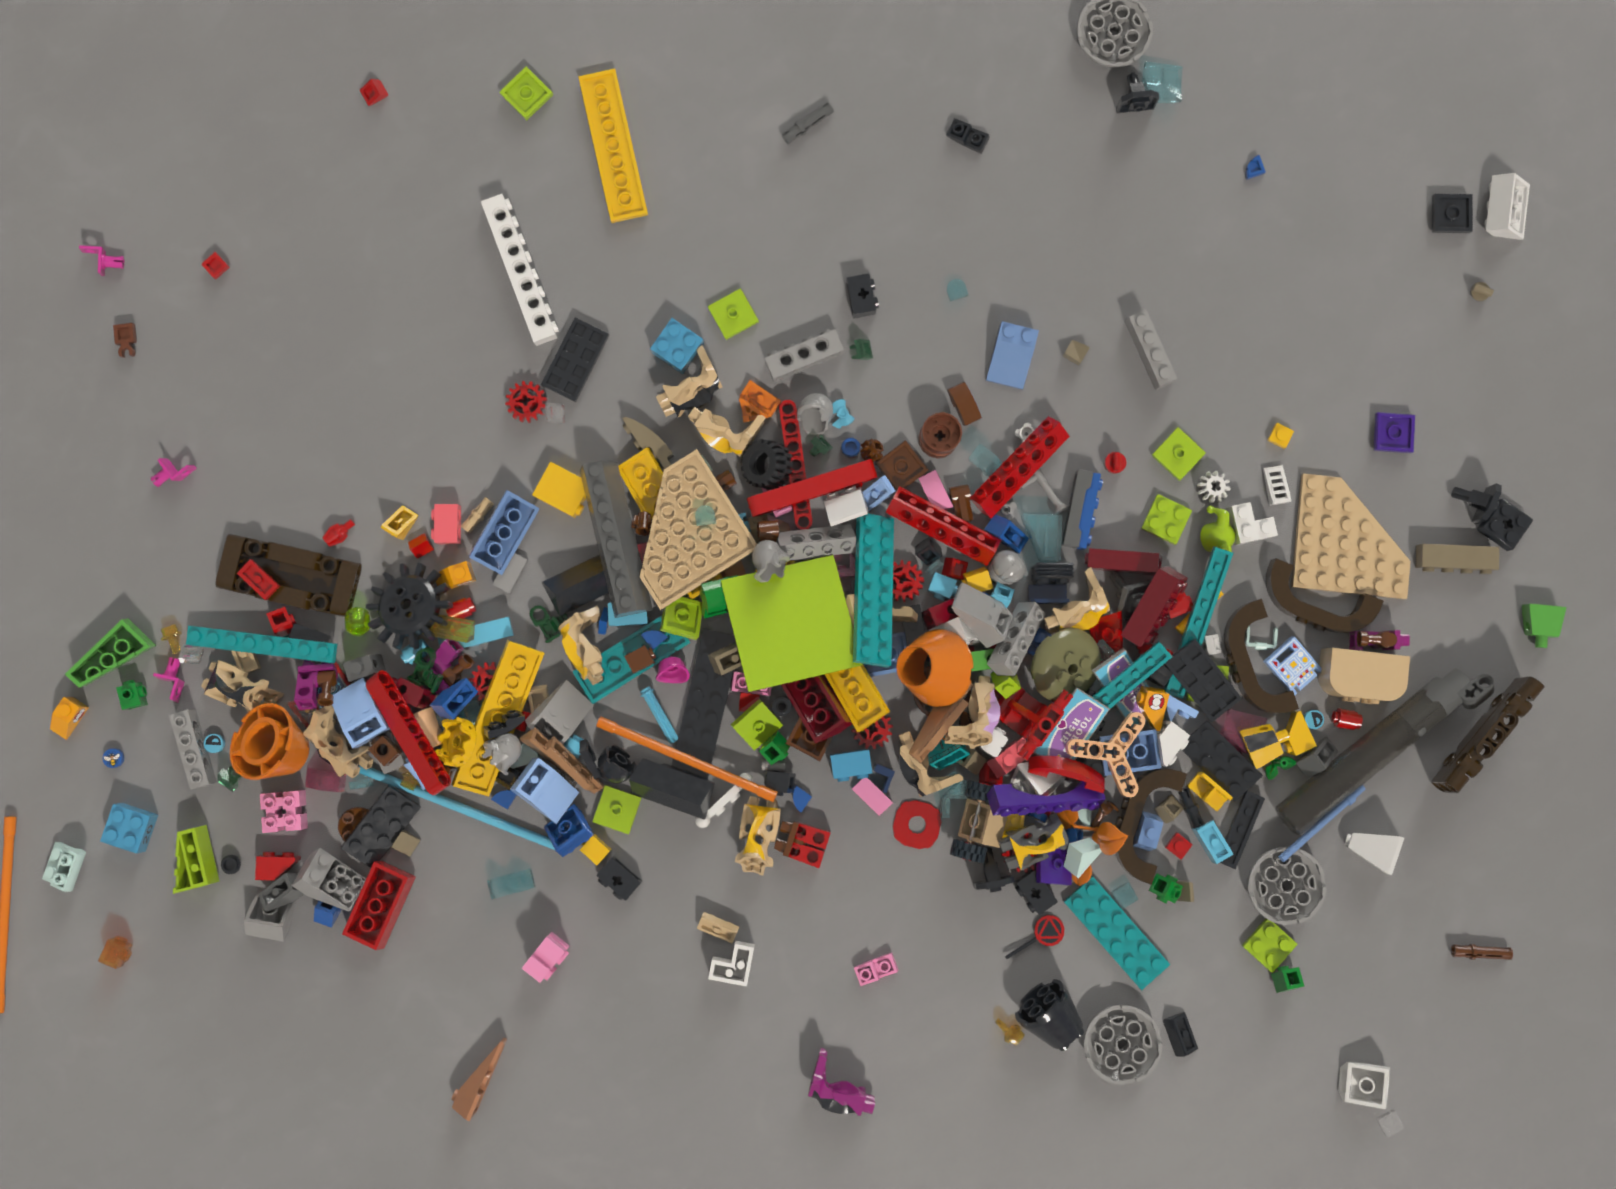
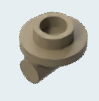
M1478 282L1471 287L1470 292L1472 298L1476 301H1484L1492 296L1494 290L1490 289L1486 283Z

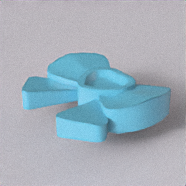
M839 399L833 403V414L837 413V416L840 418L832 426L840 429L842 426L850 425L855 418L849 414L846 408V400Z

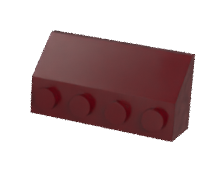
M825 674L781 684L815 743L837 735L852 725L849 716Z

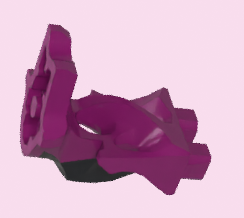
M820 1048L808 1096L817 1099L823 1109L833 1113H856L858 1116H861L863 1111L872 1114L875 1106V1096L866 1094L865 1087L860 1086L857 1088L848 1081H838L835 1083H828L826 1081L828 1052L824 1048Z

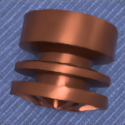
M945 412L935 413L927 418L920 429L918 436L919 446L929 457L936 459L945 458L952 454L961 441L962 427L958 419L953 415ZM937 434H940L941 441H938Z

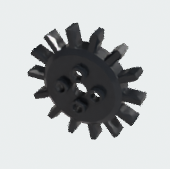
M419 562L417 563L414 575L409 574V568L404 563L400 564L401 577L397 579L391 574L384 572L383 576L389 585L384 590L372 586L371 591L380 596L379 603L366 605L367 610L378 612L379 614L378 618L367 623L368 626L372 629H377L382 625L385 626L384 630L377 637L383 643L394 633L395 638L392 647L397 650H401L405 637H409L410 647L415 650L419 649L418 635L424 633L425 637L434 641L436 637L430 630V627L435 622L441 626H447L448 624L443 617L438 616L440 609L453 608V603L450 601H440V595L451 590L450 586L443 583L434 587L433 584L439 579L441 574L434 569L424 579L426 566ZM410 600V607L403 609L404 602Z

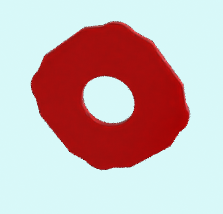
M916 800L903 802L896 811L893 824L895 839L904 846L916 849L932 847L938 839L942 823L940 811L931 804ZM914 816H920L925 820L926 827L921 833H914L909 829V821Z

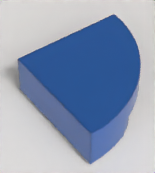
M1260 155L1255 156L1247 165L1245 171L1246 180L1265 174L1266 171Z
M606 607L603 608L598 634L603 635L606 634L608 628V608Z
M655 630L641 634L642 638L653 650L668 638L664 633Z
M796 785L793 801L796 808L802 812L812 796Z
M504 790L495 794L491 800L508 810L517 795L511 790Z

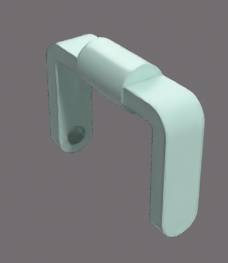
M1249 625L1245 631V645L1254 647L1256 650L1276 648L1278 628L1274 627L1272 645L1263 642L1250 643Z

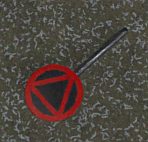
M1053 915L1041 917L1034 926L1035 937L1006 955L1005 958L1009 959L1037 940L1045 946L1058 944L1064 936L1065 928L1062 921Z

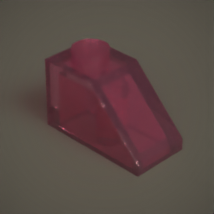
M307 768L305 787L330 792H343L345 790L346 774L339 777L333 770Z

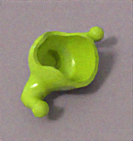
M1209 505L1206 509L1207 512L1210 514L1215 513L1218 518L1216 522L1202 527L1200 533L1202 546L1210 553L1213 546L1232 552V545L1235 542V531L1229 525L1230 514L1225 509Z

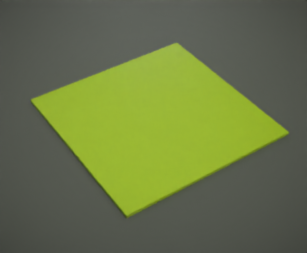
M834 555L786 565L782 578L773 573L768 582L757 581L754 578L755 573L721 580L748 692L863 665L853 662L854 630Z

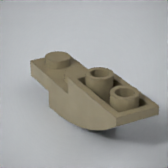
M628 417L622 418L625 422L622 426L628 435L630 433L633 434L635 437L633 443L638 450L648 447L652 449L651 452L655 459L659 460L663 466L661 467L663 472L664 469L671 466L669 459L674 457V454L659 436Z

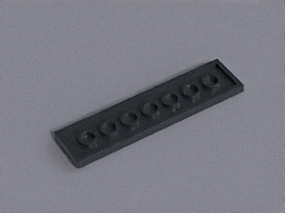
M704 629L675 749L712 764L734 670L723 675L715 673L708 655L736 642L734 635ZM675 759L672 761L671 766L707 780L709 778V774Z

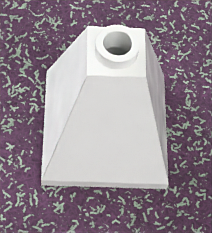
M1028 762L1017 765L1010 784H1012L1013 788L1025 793L1050 796L1065 780L1066 776L1049 772L1046 778L1028 773Z
M1348 833L1344 844L1348 845L1347 848L1383 873L1392 875L1404 838L1400 836L1352 833L1351 835Z

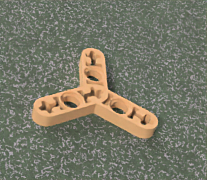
M1139 712L1129 713L1108 743L1071 739L1066 743L1065 750L1067 754L1073 757L1106 760L1120 794L1124 797H1134L1138 793L1139 788L1124 753L1144 727L1145 717ZM1132 717H1139L1137 720L1139 724H1134L1131 729L1126 728V725L1131 727L1133 724ZM1122 731H1126L1129 734L1127 742L1120 740V733ZM1076 742V746L1085 748L1084 751L1076 750L1074 753L1071 745H1075ZM1093 744L1099 748V752L1095 756L1089 752V748ZM1114 747L1117 755H1114L1112 758V754L1104 753V749L1112 750ZM1119 765H1123L1126 770L1122 776L1116 773V768ZM1121 779H1126L1127 784L1132 785L1131 793L1124 790L1127 786L1124 781L1120 782Z

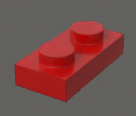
M251 559L237 572L264 600H268L280 587L275 580Z

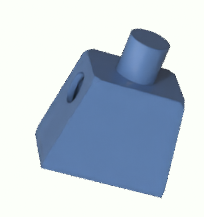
M1142 811L1134 836L1133 847L1147 851L1157 848L1163 827V821L1160 816Z

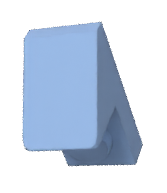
M885 475L863 491L868 511L891 497L896 491Z
M1169 695L1165 711L1166 721H1172L1177 711H1179V716L1187 720L1189 717L1196 718L1199 711Z

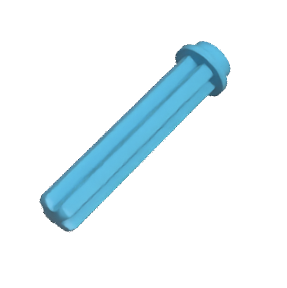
M649 686L640 691V697H644L668 742L672 744L678 740V736L653 693L654 688L651 689Z

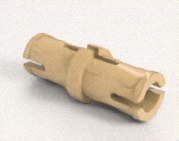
M484 497L475 510L472 509L471 514L461 527L468 533H471L480 521L483 522L485 515L495 504Z

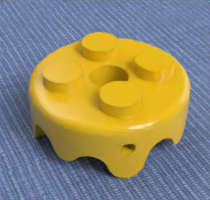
M456 717L454 720L444 719L441 724L445 729L437 736V740L441 742V749H437L435 752L444 765L452 767L463 766L471 759L475 749L477 738L475 727L467 719Z

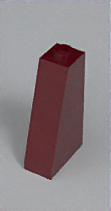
M1089 548V553L1085 554V564H1088L1087 567H1091L1093 570L1155 576L1158 568L1162 567V556L1160 553Z

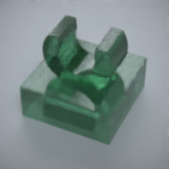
M854 340L855 344L849 348L852 350L856 349L857 354L851 356V358L856 360L873 359L870 340Z
M817 435L810 441L814 447L809 453L813 457L818 456L820 452L825 455L833 447L821 435Z
M232 766L227 771L223 768L218 773L217 781L231 792H234L242 776L240 774L232 775L231 773L234 771Z

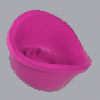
M671 656L659 663L656 680L663 683H685L690 675L683 660Z

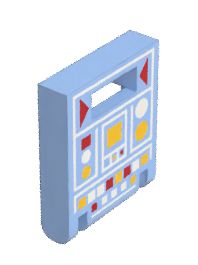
M1294 636L1288 638L1263 661L1287 690H1293L1294 695L1297 694L1294 687L1301 691L1317 676L1314 669L1318 673H1321L1322 670ZM1287 648L1293 651L1281 663L1276 659Z

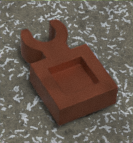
M135 324L113 325L115 344L121 345L118 350L119 356L125 358V351L129 350V355L135 357L136 352L131 345L137 343Z

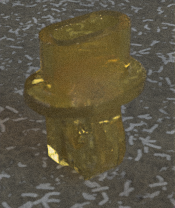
M176 624L162 628L163 637L161 641L168 640L173 654L179 653L181 649L176 637L182 634L181 631L178 632Z
M405 772L402 774L404 778L400 783L401 786L414 791L417 784L420 785L411 773Z
M999 1018L995 1021L1005 1032V1042H1011L1014 1046H1017L1024 1038L1025 1034L1020 1030L1019 1025L1009 1027Z

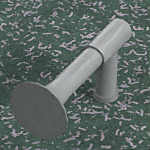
M1040 469L1021 487L1023 490L1037 480L1054 506L1055 512L1053 516L1070 506V504H1063L1057 498Z

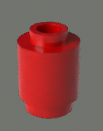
M464 597L452 602L453 608L446 609L449 619H454L455 622L473 615V612L476 611L471 597Z
M1338 708L1336 711H1333L1331 721L1335 727L1359 730L1363 717L1356 711Z

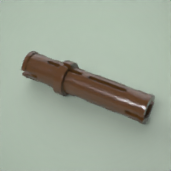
M1453 944L1451 946L1452 957H1466L1471 960L1476 958L1512 960L1513 950L1511 947Z

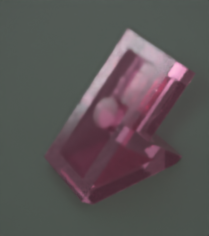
M849 553L850 568H846V565H837L840 578L855 577L856 558L851 553Z

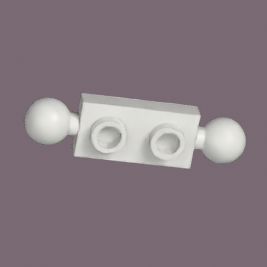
M742 773L740 777L753 782L750 774ZM734 785L708 809L706 819L695 817L696 825L700 828L707 827L710 824L711 817L715 814L719 816L726 810L725 804L729 801L733 803L741 796L738 792L742 788Z

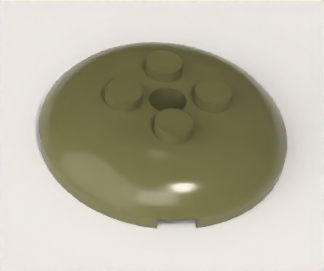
M1063 628L1051 637H1046L1037 648L1031 664V677L1034 680L1036 690L1043 697L1053 702L1057 700L1063 689L1069 692L1068 694H1072L1077 687L1086 693L1096 680L1092 670L1101 664L1099 647L1091 635L1078 628Z

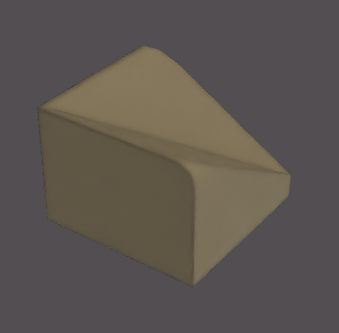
M1072 340L1063 357L1079 366L1090 347Z

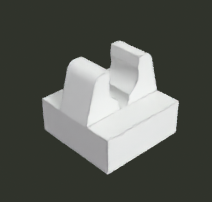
M1218 634L1205 636L1203 640L1207 645L1205 652L1208 655L1221 653Z

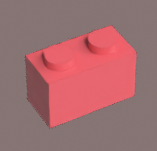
M434 504V509L431 511V518L434 521V528L431 529V538L434 540V543L461 544V506L458 504Z
M1024 737L1013 741L1001 750L997 757H992L986 762L997 778L1006 775L1025 760L1017 754L1026 743Z

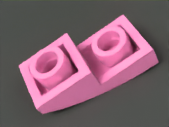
M936 470L918 478L930 503L944 510L953 507Z
M733 672L730 691L771 696L772 687L748 692L744 673Z
M892 952L854 967L860 986L878 981L882 977L899 971Z

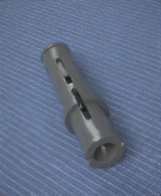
M826 102L800 122H795L794 126L781 134L784 141L790 144L797 137L804 136L806 131L834 113L830 103Z

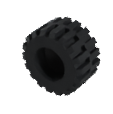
M758 439V441H753L752 445L746 447L747 451L743 452L744 458L741 459V463H743L741 471H744L743 477L747 479L746 482L754 487L776 489L779 486H783L785 484L784 481H788V475L792 473L791 466H793V462L791 461L792 455L788 453L789 449L784 447V444ZM769 457V467L765 472L764 463L766 458Z

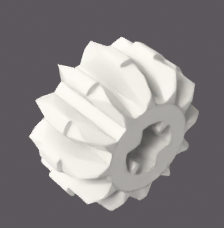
M1208 471L1206 472V477H1200L1202 483H1198L1197 487L1202 488V490L1198 491V494H1205L1202 498L1204 501L1209 498V503H1214L1215 500L1219 503L1222 501V498L1228 496L1225 491H1230L1231 488L1225 484H1228L1230 480H1223L1225 477L1224 473L1218 477V471H1214L1213 474ZM1212 484H1216V490L1214 491L1211 489L1213 487Z

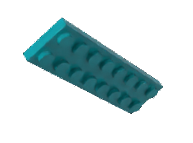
M869 513L857 517L853 662L888 668L891 666L894 518Z

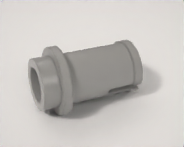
M762 759L761 771H765V773L767 771L785 772V759L782 761L778 760L773 765L766 759Z

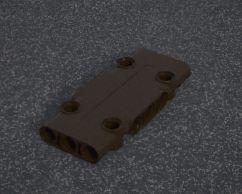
M234 534L227 536L215 582L217 588L263 599L251 586L246 591L244 589L245 581L237 574L251 559L280 585L268 601L347 618L350 616L361 575V563L274 542H264ZM259 544V551L254 553V545ZM330 561H333L334 568L329 571L327 565ZM321 598H324L325 605L322 608H320L318 605V601Z
M1531 676L1515 678L1504 693L1499 694L1492 701L1491 709L1484 713L1459 743L1457 750L1444 760L1442 769L1433 778L1431 783L1444 793H1459L1470 780L1468 776L1474 778L1482 770V760L1490 758L1519 722L1518 716L1522 718L1531 710L1533 704L1530 702L1536 699L1545 686ZM1504 717L1506 719L1509 718V723L1507 725L1504 723ZM1497 733L1496 739H1492L1493 736ZM1485 748L1484 754L1481 755L1480 752Z

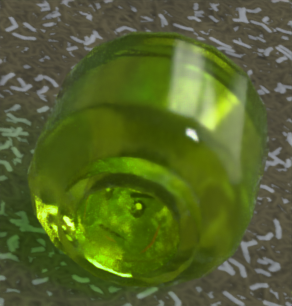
M361 607L349 609L344 616L346 631L354 636H361L368 632L370 629L368 626L370 622L369 612Z

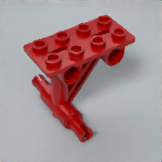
M1022 687L1007 699L994 688L995 697L1000 705L999 720L1027 740L1017 753L1019 756L1028 761L1035 749L1043 745L1063 717V710L1074 697L1072 694H1068L1069 692L1063 689L1054 704L1051 703L1049 706H1046L1025 692Z

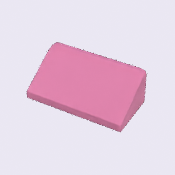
M868 778L861 779L852 788L879 816L893 803Z

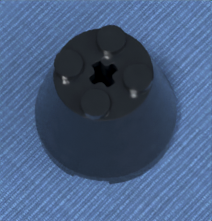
M1053 979L1052 983L1046 985L1040 983L1032 988L1020 1001L1022 1006L1019 1011L1015 1012V1018L1023 1028L1060 1051L1068 1049L1069 1045L1076 1038H1080L1084 1034L1083 1023L1065 985L1057 979Z

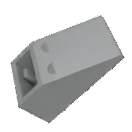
M965 583L960 584L951 607L955 614L963 620L965 625L986 648L1004 641L1013 618L1010 611L1002 602Z
M565 679L525 722L531 730L534 727L537 728L548 740L555 737L564 744L593 704Z
M318 848L309 854L292 886L308 897L349 912L358 898L366 878L323 849Z

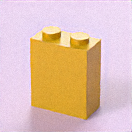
M550 461L532 495L565 514L576 518L577 515H581L585 507L583 503L586 495L582 479Z

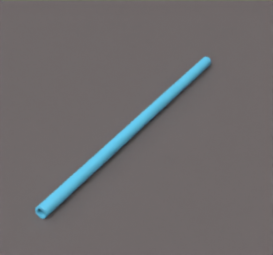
M359 766L360 774L555 850L549 837L440 794L431 795L426 789L422 790L420 786L392 775L384 774L382 771L372 767L366 770Z

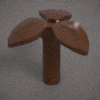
M1104 800L1091 827H1099L1103 817L1111 813L1113 809L1118 813V807L1113 802Z

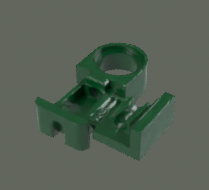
M539 605L534 606L529 613L535 627L539 626L547 639L545 643H550L554 639L561 636V633H557L559 626L569 619L567 613L556 618L553 616L551 619L547 609ZM536 609L544 611V617L540 620L534 618V611Z
M425 647L416 653L413 661L416 663L413 674L408 676L407 679L419 686L426 685L432 689V693H435L439 689L443 675H436L431 669L436 660V653L432 648ZM423 652H427L429 654V662L423 659Z

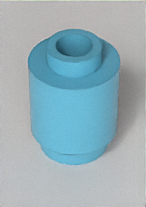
M422 638L418 640L419 649L415 650L410 647V644L401 649L402 654L400 657L405 664L414 665L413 661L416 653L425 647H429ZM427 652L422 653L423 658L428 655Z
M574 734L572 737H569L564 746L578 759L580 756V741L584 739Z

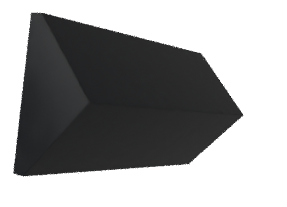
M600 554L542 582L559 617L609 593Z
M645 758L641 760L629 779L633 795L701 819H706L715 782L668 764H658Z

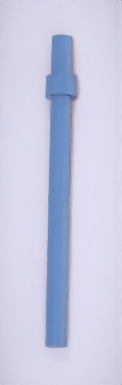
M1359 784L1354 790L1347 792L1336 806L1278 856L1279 859L1285 862L1345 807L1351 806L1356 801V798L1366 790L1365 787Z

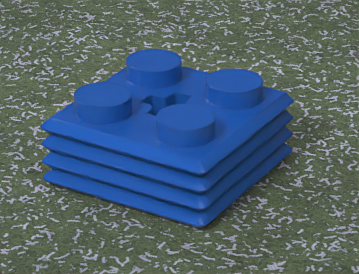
M575 804L565 811L557 824L550 821L544 825V829L555 851L562 857L573 852L575 848L593 836V832L582 811Z

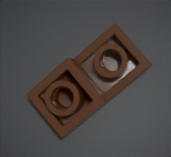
M965 382L947 389L953 407L957 408L962 425H969L982 418Z

